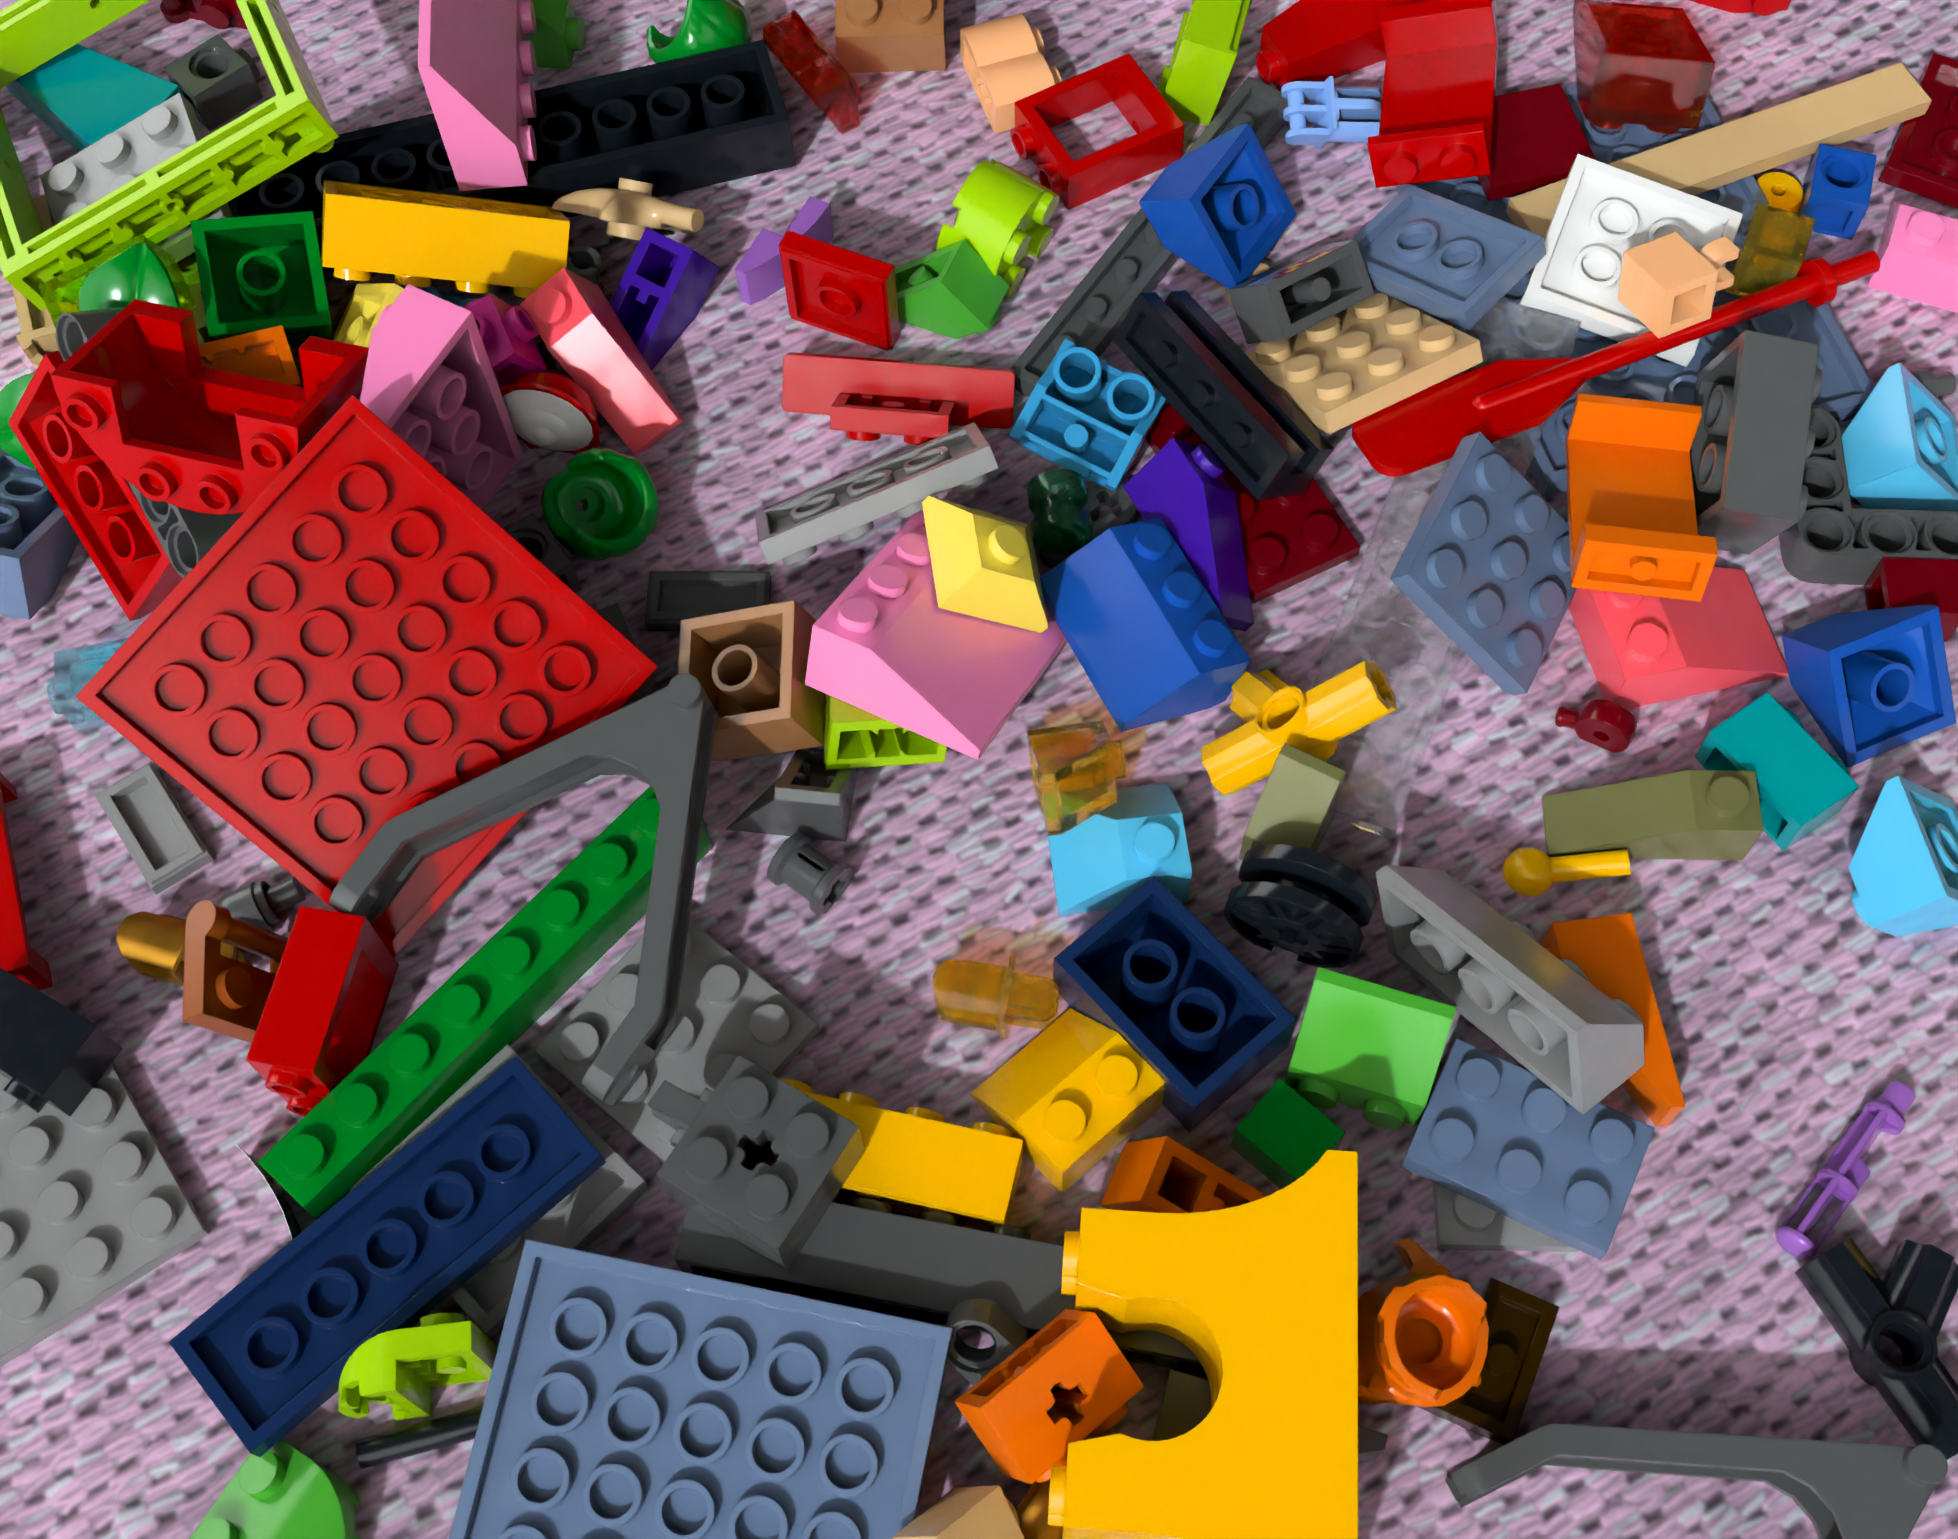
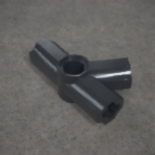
M1850 1238L1798 1269L1795 1274L1849 1349V1360L1854 1371L1864 1382L1876 1387L1917 1446L1927 1444L1938 1448L1945 1455L1946 1460L1957 1455L1958 1384L1937 1357L1936 1339L1958 1289V1265L1955 1262V1257L1931 1244H1919L1906 1239L1898 1245L1882 1281L1856 1243ZM1880 1335L1892 1339L1899 1346L1903 1354L1902 1366L1890 1362L1883 1355L1879 1345Z

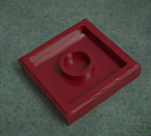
M1560 83L1495 96L1491 175L1477 176L1488 201L1520 195L1566 179L1578 154L1596 160Z

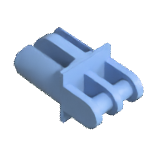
M1329 76L1324 82L1294 81L1281 87V95L1288 101V107L1283 110V119L1288 121L1290 125V130L1285 133V142L1287 144L1315 145L1316 149H1320L1326 142L1368 143V137L1379 135L1382 106L1378 101L1381 97L1380 87L1335 86L1333 76ZM1304 99L1310 100V105L1304 104ZM1306 122H1311L1312 128H1306Z

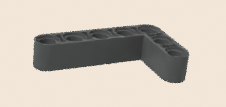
M1811 407L1809 426H1813L1815 429V443L1809 459L1805 462L1802 485H1806L1808 488V503L1798 523L1779 534L1781 557L1785 569L1793 577L1803 582L1865 585L1882 557L1958 560V511L1864 509L1851 507L1839 425L1830 413L1821 408Z

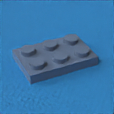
M1411 184L1403 189L1351 239L1357 240L1374 289L1467 330H1470L1546 255L1543 236Z
M1456 1039L1400 1167L1601 1260L1609 1249L1655 1128L1601 1103L1596 1104L1587 1113L1582 1115L1532 1072Z

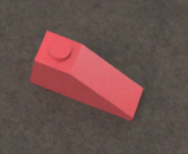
M563 267L520 303L522 308L532 318L537 332L547 349L573 381L593 399L596 409L633 454L637 455L649 449L683 422L598 285Z

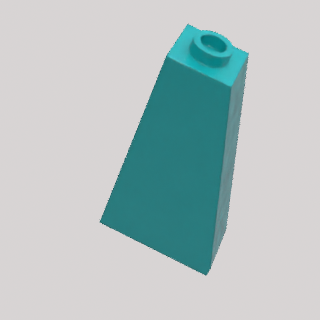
M79 44L72 46L6 85L14 97L78 152L179 92L183 95L179 85Z

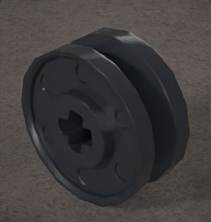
M1285 844L1257 845L1245 853L1238 875L1241 884L1231 889L1224 910L1227 921L1235 931L1250 943L1272 951L1273 947H1279L1298 954L1297 961L1314 967L1342 968L1356 961L1364 938L1360 928L1369 924L1378 900L1372 886L1356 871L1337 860L1302 847Z

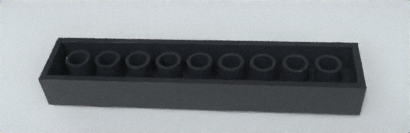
M763 39L535 90L537 116L536 118H528V125H532L534 130L537 160L528 161L527 186L460 191L437 122L432 113L339 134V137L334 140V145L329 151L309 154L228 202L233 217L313 211L321 257L324 180L553 207L554 202L559 198L575 191L592 188L618 189L619 177L653 184L652 196L661 197L796 166L789 117ZM561 211L567 218L583 215ZM322 267L323 274L334 272V268Z

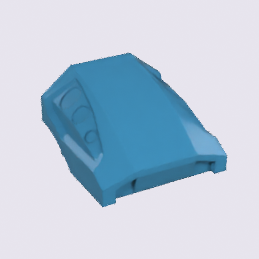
M1064 339L1052 362L1035 385L1009 434V439L1034 454L1092 483L1116 492L1149 430L1168 401L1158 390L1155 392V387L1145 377L1127 370L1124 373L1108 365L1107 360L1102 358L1100 361L1091 350L1076 347V343Z

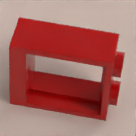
M1128 53L1016 101L1015 127L1011 129L1010 134L1013 146L1019 157L1023 160L1031 158L1037 167L1040 184L1059 195L1060 200L1069 210L1167 167L1172 162L1180 159L1183 152L1185 125ZM1113 101L1137 134L1077 161H1073L1050 128Z
M305 906L299 907L246 1061L266 1080L265 1087L278 1093L287 1102L286 1108L289 1111L304 1117L370 1054L399 966L364 916Z

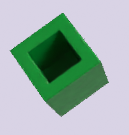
M1279 1078L1235 1128L1230 1147L1282 1189L1303 1176L1319 1161L1327 1150H1338L1346 1132Z

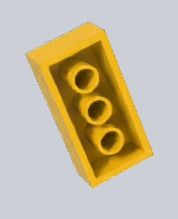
M324 180L321 233L322 267L334 268V277L354 281H369L371 272L395 275V283L405 286L409 284L414 287H430L431 278L455 281L456 290L470 293H490L491 285L510 286L514 288L515 296L527 298L563 267L566 268L570 221L560 210L552 209L550 206Z

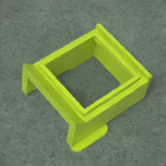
M1193 0L1190 13L1184 12L1170 66L1164 65L1157 88L1181 121L1202 125L1210 124L1237 57L1243 26L1253 0Z

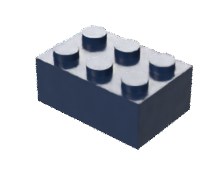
M1155 876L1054 958V990L1073 1010L1118 1032L1166 1082L1162 1104L1189 1133L1289 1045L1296 1018Z

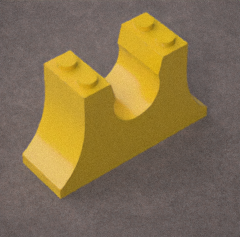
M1327 1150L1311 1169L1288 1186L1258 1200L1225 1209L1192 1213H1156L1081 1207L1080 1231H1065L1061 1294L1076 1295L1075 1310L1095 1312L1107 1329L1119 1333L1136 1330L1156 1331L1171 1336L1184 1344L1200 1361L1207 1375L1211 1391V1410L1195 1428L1183 1435L1168 1440L1147 1441L1119 1433L1068 1443L1066 1466L1051 1465L1048 1525L1063 1526L1062 1539H1358V1152Z

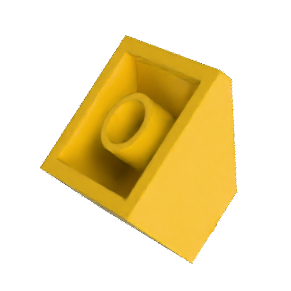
M1070 1008L972 1091L970 1096L997 1125L1009 1129L1013 1133V1138L1023 1140V1153L1062 1194L1162 1106L1166 1082L1118 1032Z

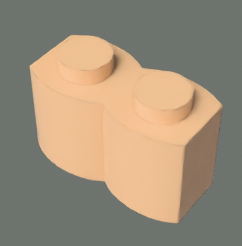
M1022 13L960 29V57L976 94H978L979 101L995 134L1011 130L1015 127L1016 101L1062 82L1057 67H1049L1044 58V43L1037 27L1030 28Z

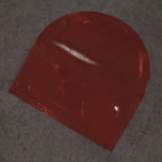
M794 9L766 24L763 27V39L767 47L817 108L823 111L837 130L844 134L860 126L858 105L862 103V96L856 81L801 15Z

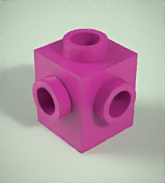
M490 293L483 298L471 301L464 307L473 313L499 388L508 386L520 374L531 371H547L534 340L538 335L537 328L532 318L522 307L518 305L513 307Z

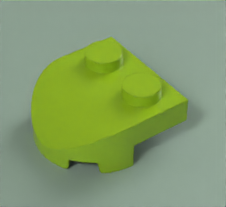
M459 1313L426 1315L420 1318V1327L396 1329L378 1334L361 1344L347 1360L339 1379L338 1411L345 1416L359 1419L369 1414V1403L390 1404L393 1418L397 1421L431 1417V1387L489 1381L498 1346L472 1321H465V1316Z

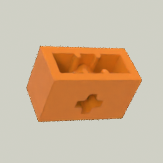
M1065 1309L954 1402L1002 1474L1032 1484L1035 1481L1041 1483L1049 1480L1051 1465L1066 1466L1068 1443L1082 1441L1090 1433L1098 1434L1117 1424L1129 1410L1126 1402L1145 1386L1095 1312ZM1054 1386L1059 1387L1060 1390L1053 1395L1050 1390ZM1054 1405V1407L1056 1408L1055 1412L1053 1414L1047 1413V1411Z

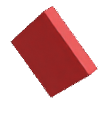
M787 230L779 243V252L791 319L885 351L892 350L900 337L894 265Z

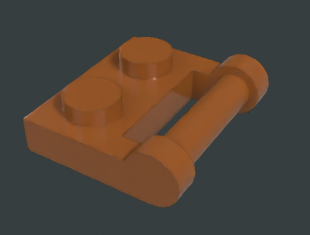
M201 900L196 903L190 910L185 925L182 1021L252 1043L290 932L279 935L231 916L227 907L210 900ZM221 942L270 959V972L221 955Z

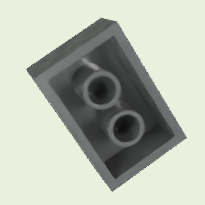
M1745 330L1698 372L1694 405L1702 406V417L1690 449L1698 535L1716 537L1717 550L1750 554L1798 523L1806 510L1808 488L1806 485H1802L1804 466L1812 453L1815 443V429L1813 426H1809L1811 406L1816 400L1822 384V370L1816 367L1819 344Z

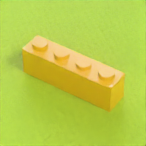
M779 1078L855 1123L860 1128L865 1152L834 1199L852 1202L855 1198L873 1199L892 1206L893 1212L920 1218L921 1212L924 1211L942 1212L959 1218L962 1221L961 1227L989 1232V1227L993 1224L1008 1225L1023 1162V1140L1013 1138V1133L1009 1129L988 1122H975L972 1128L945 1123L946 1118L940 1113L920 1107H909L904 1114L879 1108V1103L876 1100L862 1094L843 1092L839 1095V1099L814 1094L813 1088L801 1081ZM769 1154L764 1159L757 1157L751 1162L750 1166L753 1171L760 1162L772 1166L776 1160L774 1155Z

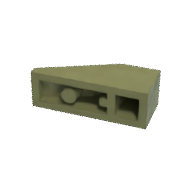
M1685 770L1543 796L1541 799L1546 852L1549 857L1627 849L1629 859L1743 860L1764 831L1755 771Z

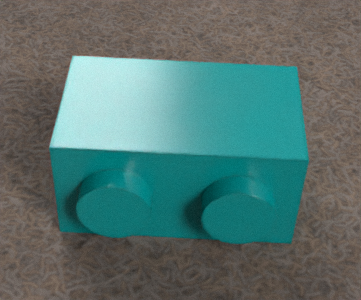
M1768 692L1713 728L1695 755V758L1706 770L1755 771L1764 831L1782 851L1791 847L1840 812L1859 787L1850 777L1843 762L1836 756L1827 753L1804 730L1798 716L1790 709L1782 707Z

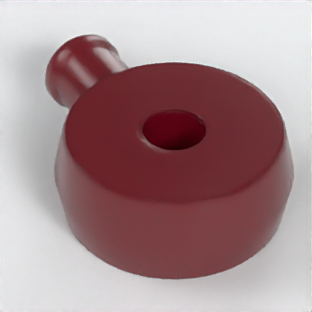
M1591 700L1580 711L1562 706L1558 709L1555 717V724L1558 727L1575 729L1580 739L1612 753L1626 750L1636 735L1637 721L1633 714L1623 706L1607 700Z

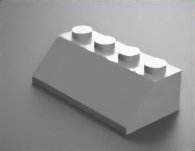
M1384 865L1375 872L1389 952L1405 969L1449 1005L1456 1007V1011L1582 1115L1645 1066L1643 1023L1633 1008L1620 999L1611 1000L1589 982L1585 973L1575 963L1568 959L1559 960L1539 944L1535 935L1524 924L1518 921L1511 923L1494 910L1486 897L1477 888L1469 884L1463 886L1442 869Z

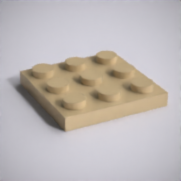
M1382 292L1375 293L1287 340L1261 342L1255 347V351L1246 354L1311 424L1328 434L1334 433L1483 362L1480 340Z

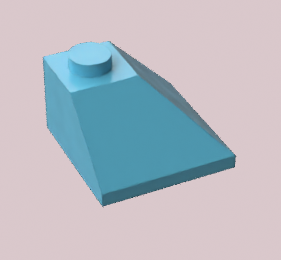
M1901 363L1890 366L1841 436L1850 500H1857L1866 509L1958 511V431L1955 415Z
M1899 775L1885 782L1848 867L1856 887L1851 892L1852 902L1859 917L1866 925L1896 937L1958 926V810L1953 800Z
M1169 783L1042 797L1059 916L1113 910L1153 876L1180 902L1188 901L1192 868L1182 811Z

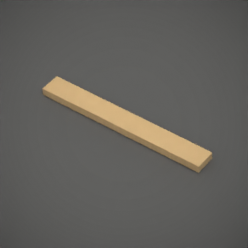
M1902 62L1609 163L1608 165L1695 196L1814 154L1819 144L1837 146L1925 115L1932 100ZM1567 178L1509 198L1506 213L1513 224L1545 238Z

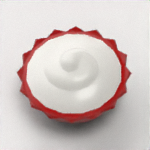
M531 371L520 374L508 386L500 387L518 440H523L530 449L543 448L576 455L590 450L592 447L601 446L599 436L602 434V431L598 426L597 409L593 399L569 377L555 372Z

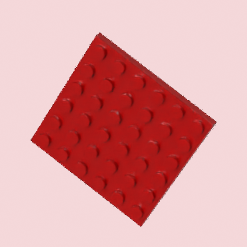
M352 395L75 697L333 908L329 900L334 888L378 830L389 819L619 710L655 671L658 665ZM528 810L426 857L386 910L371 925L393 957L402 950Z

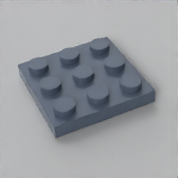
M1481 432L1463 437L1390 580L1503 691L1512 695L1528 693L1576 588L1571 587L1569 526L1560 514Z

